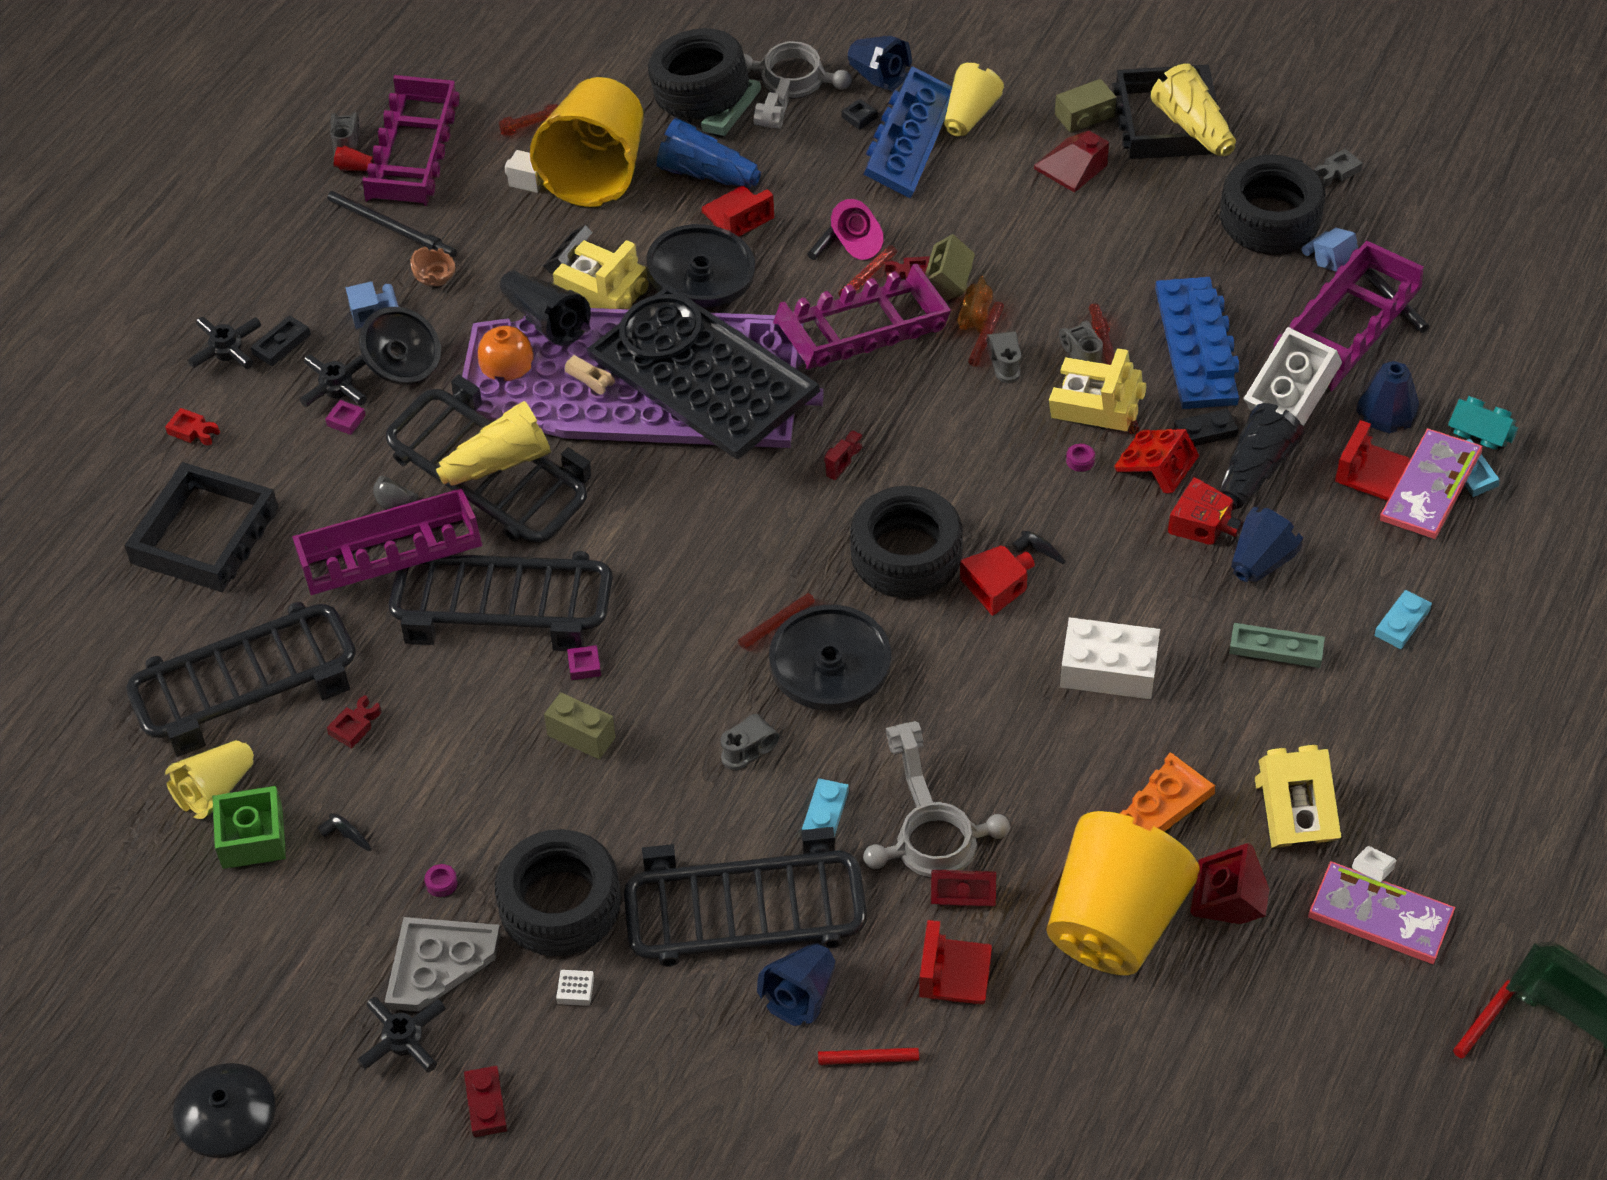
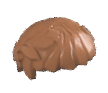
M423 247L414 251L410 259L411 269L415 278L420 283L430 287L446 284L456 270L453 257L445 254L443 248H439L438 251H429L427 247Z

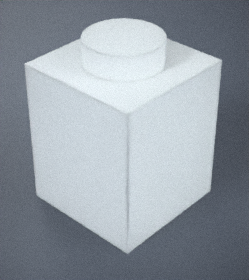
M516 150L512 158L507 160L505 174L508 177L509 186L538 193L544 181L537 171L534 172L530 161V153Z

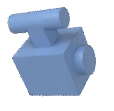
M1335 227L1329 232L1325 231L1304 245L1301 250L1305 256L1315 252L1317 266L1337 271L1341 265L1344 266L1349 261L1352 252L1358 249L1356 234Z
M372 282L345 287L356 329L362 328L367 318L374 312L386 307H398L391 284H385L382 287L383 293L380 294L375 293Z

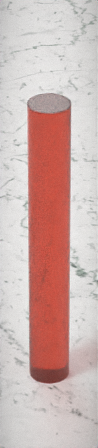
M889 245L847 285L851 284L857 290L885 265V262H888L897 254L896 248ZM843 288L838 292L839 296H841Z
M994 303L968 359L969 365L978 366L987 346V334L993 333L1004 309L1003 303Z
M810 593L805 594L739 638L738 643L741 648L746 649L782 625L792 615L815 603L813 596Z

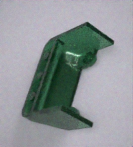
M1556 942L1535 943L1506 989L1510 992L1519 991L1518 997L1533 1007H1536L1538 1003L1543 1006H1549L1604 1043L1603 1047L1607 1050V975Z

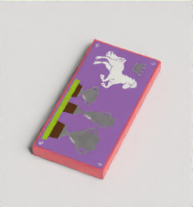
M1427 428L1380 514V521L1436 539L1482 453V446Z
M1330 861L1309 911L1308 918L1434 965L1455 907L1386 881L1379 882L1363 873Z

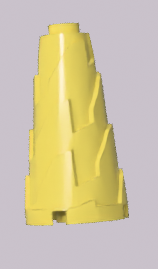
M1180 64L1165 72L1164 74L1168 78L1164 82L1158 79L1151 91L1152 102L1174 123L1180 125L1191 137L1197 139L1215 155H1230L1235 149L1236 139L1229 130L1224 117L1219 112V106L1208 93V87L1194 66L1192 67L1191 64Z
M523 401L505 412L502 417L482 428L480 433L460 444L457 450L439 462L440 467L436 471L443 484L449 482L453 486L472 479H480L498 470L505 471L526 461L530 462L551 453V449L542 429L537 424L536 417L528 404Z

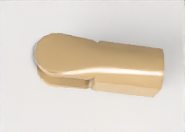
M573 355L565 364L566 373L585 383L600 395L606 392L605 388L607 386H612L615 383L614 377L609 372L589 364L576 355Z

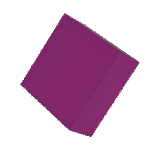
M340 400L325 420L328 427L351 435L366 415L364 408Z
M597 645L567 649L571 680L601 676Z

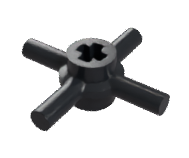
M205 317L197 319V326L210 338L208 339V347L187 359L193 369L213 356H216L221 361L235 359L245 369L253 366V360L239 348L241 347L242 338L262 326L258 318L251 319L235 330L227 324L214 326Z
M311 354L305 357L304 363L319 374V385L299 399L304 407H308L324 394L331 398H342L347 395L358 405L365 404L367 397L351 385L352 374L366 365L362 355L346 366L338 361L323 364Z
M377 997L371 998L367 1002V1007L384 1025L381 1032L382 1041L357 1059L359 1065L366 1070L391 1051L399 1056L411 1054L426 1072L433 1071L437 1066V1062L419 1044L422 1038L421 1028L446 1010L443 1003L437 999L412 1018L406 1013L392 1014Z

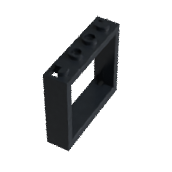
M1209 64L1192 65L1208 87V93L1218 105ZM1175 66L1117 70L1116 83H1112V92L1117 96L1115 111L1116 114L1120 113L1118 120L1119 131H1124L1122 134L1123 149H1127L1129 159L1214 154L1188 133L1135 136L1127 94L1151 92L1157 80L1160 79L1164 82L1168 78L1164 73Z
M182 462L124 545L130 564L223 593L231 579H235L237 570L243 561L249 558L251 549L256 541L262 538L270 520L276 516L275 512L278 509V503L274 489ZM195 488L254 505L214 565L155 547Z

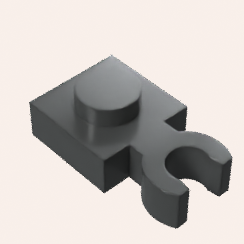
M1343 149L1326 158L1324 165L1317 166L1314 171L1318 177L1324 176L1323 185L1329 186L1336 177L1342 182L1360 172L1363 163L1348 150Z

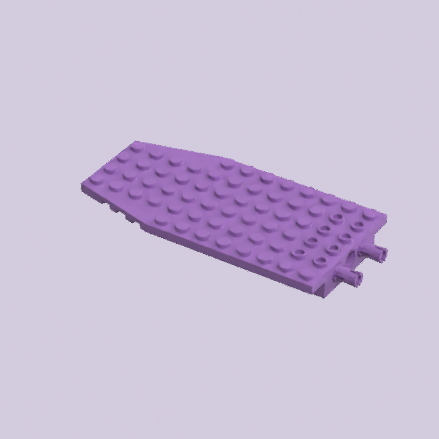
M591 308L589 325L583 323L581 327L585 331L583 335L575 342L564 346H558L546 339L535 329L532 323L525 319L526 316H523L524 318L520 321L511 322L509 319L473 323L462 377L480 388L482 405L476 411L489 420H497L505 412L525 401L536 417L539 428L542 429L543 433L569 439L715 445L589 357L587 348L618 325L629 309ZM712 313L798 371L799 366L806 364L779 324H773L775 315ZM498 326L518 328L527 335L533 348L534 360L531 362V369L522 377L511 381H504V377L495 376V380L489 378L482 373L478 363L479 342L486 332ZM573 355H576L589 364L609 372L614 377L615 383L612 386H607L605 388L606 392L600 395L585 383L566 373L565 364ZM820 388V392L805 405L823 406V388ZM794 414L755 446L791 448Z

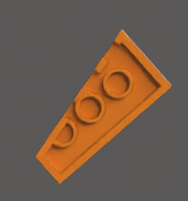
M1171 752L1164 759L1165 764L1160 770L1156 769L1149 777V783L1146 787L1135 794L1132 798V804L1128 809L1122 810L1120 813L1133 817L1134 821L1132 824L1149 831L1154 826L1165 832L1215 794V785Z

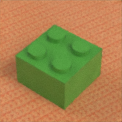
M276 786L212 796L215 850L222 869L286 859L283 807Z

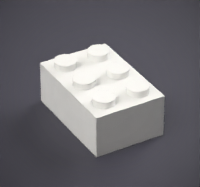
M1287 327L1244 397V401L1250 411L1261 403L1278 405L1275 412L1283 414L1286 409L1304 426L1342 364L1337 350Z
M1069 617L1061 667L1060 687L1151 699L1160 629Z

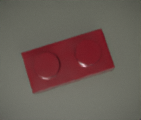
M931 870V904L996 906V872Z
M497 1065L464 1071L473 1137L507 1132Z

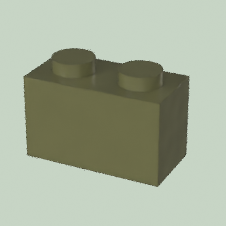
M1101 79L1056 95L1055 115L1070 133L1115 117L1116 96Z
M954 234L934 244L925 273L945 302L954 297H960L966 291V284L975 253Z
M560 692L544 713L547 736L599 760L616 738L612 715Z

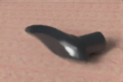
M1022 531V536L1012 543L1013 548L1018 553L1031 545L1038 552L1046 554L1059 563L1065 564L1066 562L1047 540L1034 532Z
M330 813V819L317 827L324 838L338 829L343 837L349 838L363 849L371 851V847L364 836L339 814Z

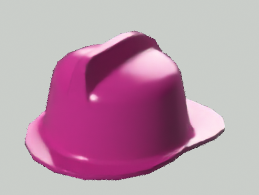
M846 199L836 205L831 215V226L845 249L852 257L860 260L876 256L882 248L884 235L880 224L870 209L863 202L856 199Z

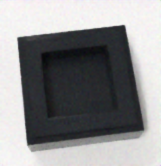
M859 99L843 109L841 117L860 130L878 118V111Z

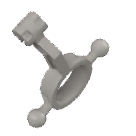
M788 41L780 43L771 48L762 61H755L751 56L744 54L748 73L751 70L762 72V81L765 87L771 91L768 93L765 104H756L754 125L781 129L784 113L790 98L809 95L817 90L822 82L832 83L839 90L849 88L852 82L851 75L845 70H838L835 73L825 72L817 51L810 45L802 42ZM787 58H800L808 61L814 67L811 73L796 79L783 78L771 71L776 63Z
M913 721L886 728V736L891 753L902 754L906 781L916 808L906 816L897 838L898 843L887 848L879 844L868 846L863 854L865 864L869 868L880 869L885 866L888 860L901 857L908 868L919 875L931 877V870L963 871L975 855L977 849L976 838L989 835L992 838L1001 839L1007 836L1011 828L1009 820L1006 816L994 814L988 818L986 823L975 825L967 818L963 811L954 805L942 802L933 803L922 774L918 748L924 747L919 723ZM937 820L953 824L960 829L965 837L963 845L957 851L946 856L922 854L914 849L909 841L911 833L919 825Z

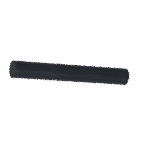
M832 226L827 229L807 253L810 259L816 260L835 238L836 234Z

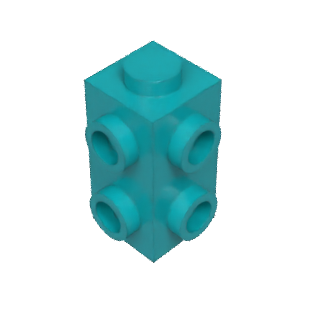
M1468 396L1467 400H1458L1448 426L1455 428L1454 434L1466 439H1470L1471 435L1482 439L1480 444L1497 450L1498 445L1506 447L1508 442L1513 443L1519 428L1515 426L1517 420L1510 418L1512 412L1497 406L1492 411L1483 407L1484 401Z

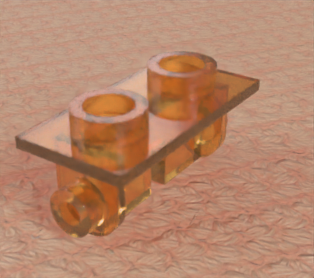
M983 276L979 277L978 284L973 283L967 287L962 303L964 307H961L957 319L961 329L966 330L969 327H976L979 334L982 333L984 323L988 318L990 302L993 301V291L987 285Z

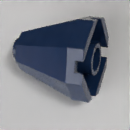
M893 36L858 39L848 49L849 64L873 85L892 92L905 81L908 74L905 73L906 66L910 67L912 63L909 42Z
M1396 361L1385 363L1365 386L1357 403L1356 411L1359 415L1362 413L1364 416L1363 421L1370 423V428L1390 434L1397 432L1398 427L1404 426V429L1411 427L1418 412L1419 400L1411 372L1407 366Z
M1253 507L1246 516L1231 565L1234 569V575L1244 582L1259 581L1293 559L1302 547L1303 537L1301 534L1298 533L1295 537L1291 532L1294 529L1293 524L1269 508H1263L1261 512H1258L1259 507Z
M819 944L806 946L766 965L758 975L756 992L761 999L764 996L767 997L769 1003L766 1007L770 1013L793 1026L801 1025L803 1021H806V1024L812 1023L820 1014L836 961L828 948Z

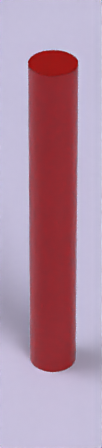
M1507 980L1455 1046L1453 1052L1457 1057L1463 1059L1518 989L1515 982Z
M919 1048L818 1051V1065L919 1061Z

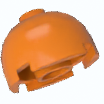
M498 326L484 334L478 344V363L482 373L494 380L495 376L504 377V381H511L522 377L531 369V362L534 360L533 348L527 335L521 330L512 326Z

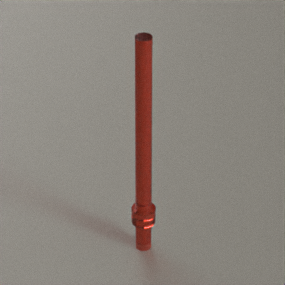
M1094 303L1089 306L1092 317L1091 326L1103 342V355L1106 364L1111 365L1115 352L1108 334L1110 328L1107 319L1103 318L1099 304ZM1137 420L1131 421L1128 428L1130 434H1135L1139 431Z

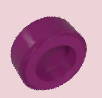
M1086 444L1072 445L1067 450L1066 463L1074 471H1088L1094 466L1095 451Z
M446 864L432 866L424 877L427 891L435 897H445L452 894L458 885L455 870Z

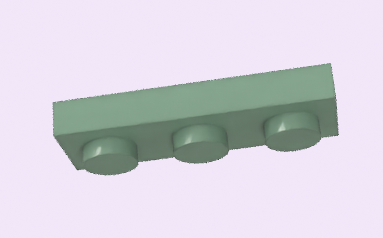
M749 79L748 87L742 98L731 108L715 116L705 117L701 122L702 130L725 136L760 92V81Z
M1234 623L1229 654L1320 668L1325 637Z

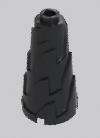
M515 270L509 271L502 276L500 281L502 293L514 307L526 315L525 319L532 323L535 329L550 342L558 346L569 345L583 335L585 331L581 327L583 323L589 325L591 317L590 304L584 296L573 290L568 291L550 281L547 283L535 276L530 277Z
M1270 403L1256 405L1252 409L1239 436L1238 445L1230 459L1229 468L1220 492L1233 500L1232 510L1242 508L1248 499L1260 489L1265 480L1271 478L1282 461L1287 460L1304 438L1305 431L1301 422L1286 409L1283 414L1275 412L1278 405Z

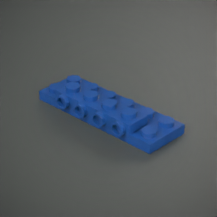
M911 66L900 91L894 90L888 104L892 105V108L887 107L881 118V121L885 122V124L880 123L873 138L877 139V142L872 141L866 152V155L870 158L863 175L911 198L944 122L952 86Z
M1210 277L1156 281L1155 290L1182 409L1238 405L1239 395L1234 374L1239 372L1238 356H1232L1231 352H1234V339L1232 335L1227 336L1226 333L1229 332V318L1227 315L1222 316V312H1224L1223 296H1217L1216 289L1212 287Z

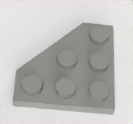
M404 917L385 998L386 1008L419 1012L496 959L501 934L500 925Z

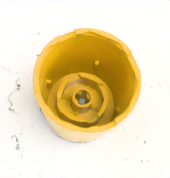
M595 77L579 83L541 124L532 138L530 161L534 172L537 171L544 181L543 185L558 198L579 206H602L604 202L613 199L617 200L629 187L633 177L644 121L643 108L639 99L627 86L610 78Z
M1097 811L1084 814L1076 825L1047 925V934L1060 950L1088 967L1115 975H1132L1140 969L1197 881L1200 868L1191 852L1164 831L1154 826L1149 831L1132 824L1134 818L1130 816Z

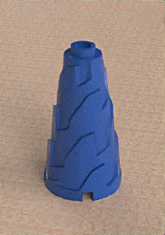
M675 118L670 123L664 134L668 137L665 142L661 141L656 161L658 168L702 180L707 178L725 185L745 186L748 189L752 185L756 186L758 184L761 171L758 170L757 164L739 155V152L717 143V139L696 130L695 126Z

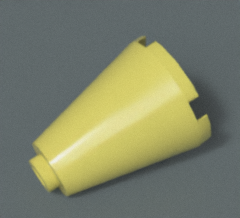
M964 63L959 66L955 74L944 125L951 135H966L1002 96L1004 83L991 69L987 68L986 71L978 68L980 64Z
M235 740L175 762L165 771V775L170 773L171 779L166 783L168 790L181 809L185 812L191 809L197 813L194 818L204 819L213 812L212 796L229 793L252 767L253 751L246 743Z

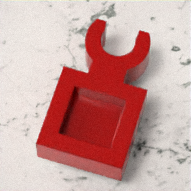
M180 408L165 426L168 435L190 443L196 437L200 439L202 444L211 445L212 440L208 434H220L216 423L206 422L204 416Z

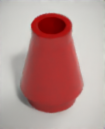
M344 145L343 147L336 148L333 166L339 168L340 171H367L368 164H373L374 158Z

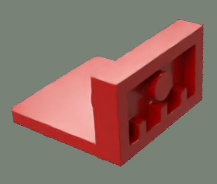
M740 186L702 206V213L715 226L741 236L774 219V196L768 189L754 195L745 186Z
M1360 420L1339 459L1335 482L1388 501L1410 458L1372 445L1373 437L1369 436L1371 424Z
M1146 429L1135 435L1134 440L1121 454L1114 468L1117 472L1152 471L1163 493H1173L1195 463L1199 454L1186 429Z
M927 920L919 978V997L985 1004L992 946L984 943L946 939V935L940 934L941 921Z

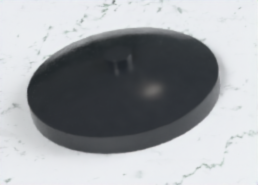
M691 224L670 229L654 240L647 253L646 270L651 284L658 292L669 285L701 307H716L738 299L749 289L754 278L755 259L750 247L734 233L712 225Z
M819 605L799 611L788 618L777 629L770 644V670L778 688L794 702L822 711L844 710L864 703L882 688L891 668V647L883 628L869 615L847 606Z

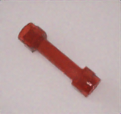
M558 104L545 105L542 111L512 119L511 116L503 118V120L498 121L502 135L516 134V129L545 121L558 107Z

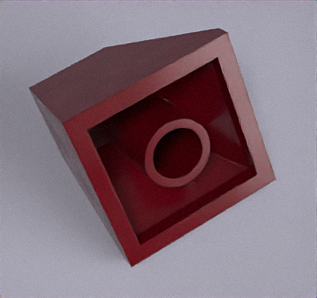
M1089 130L1071 136L1034 165V169L1075 193L1107 166L1109 142Z
M1246 843L1199 859L1198 865L1200 870L1194 886L1190 911L1193 916L1235 924H1243L1266 917L1269 886L1253 845Z

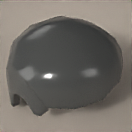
M382 475L377 479L373 487L376 501L385 510L415 502L418 498V494Z

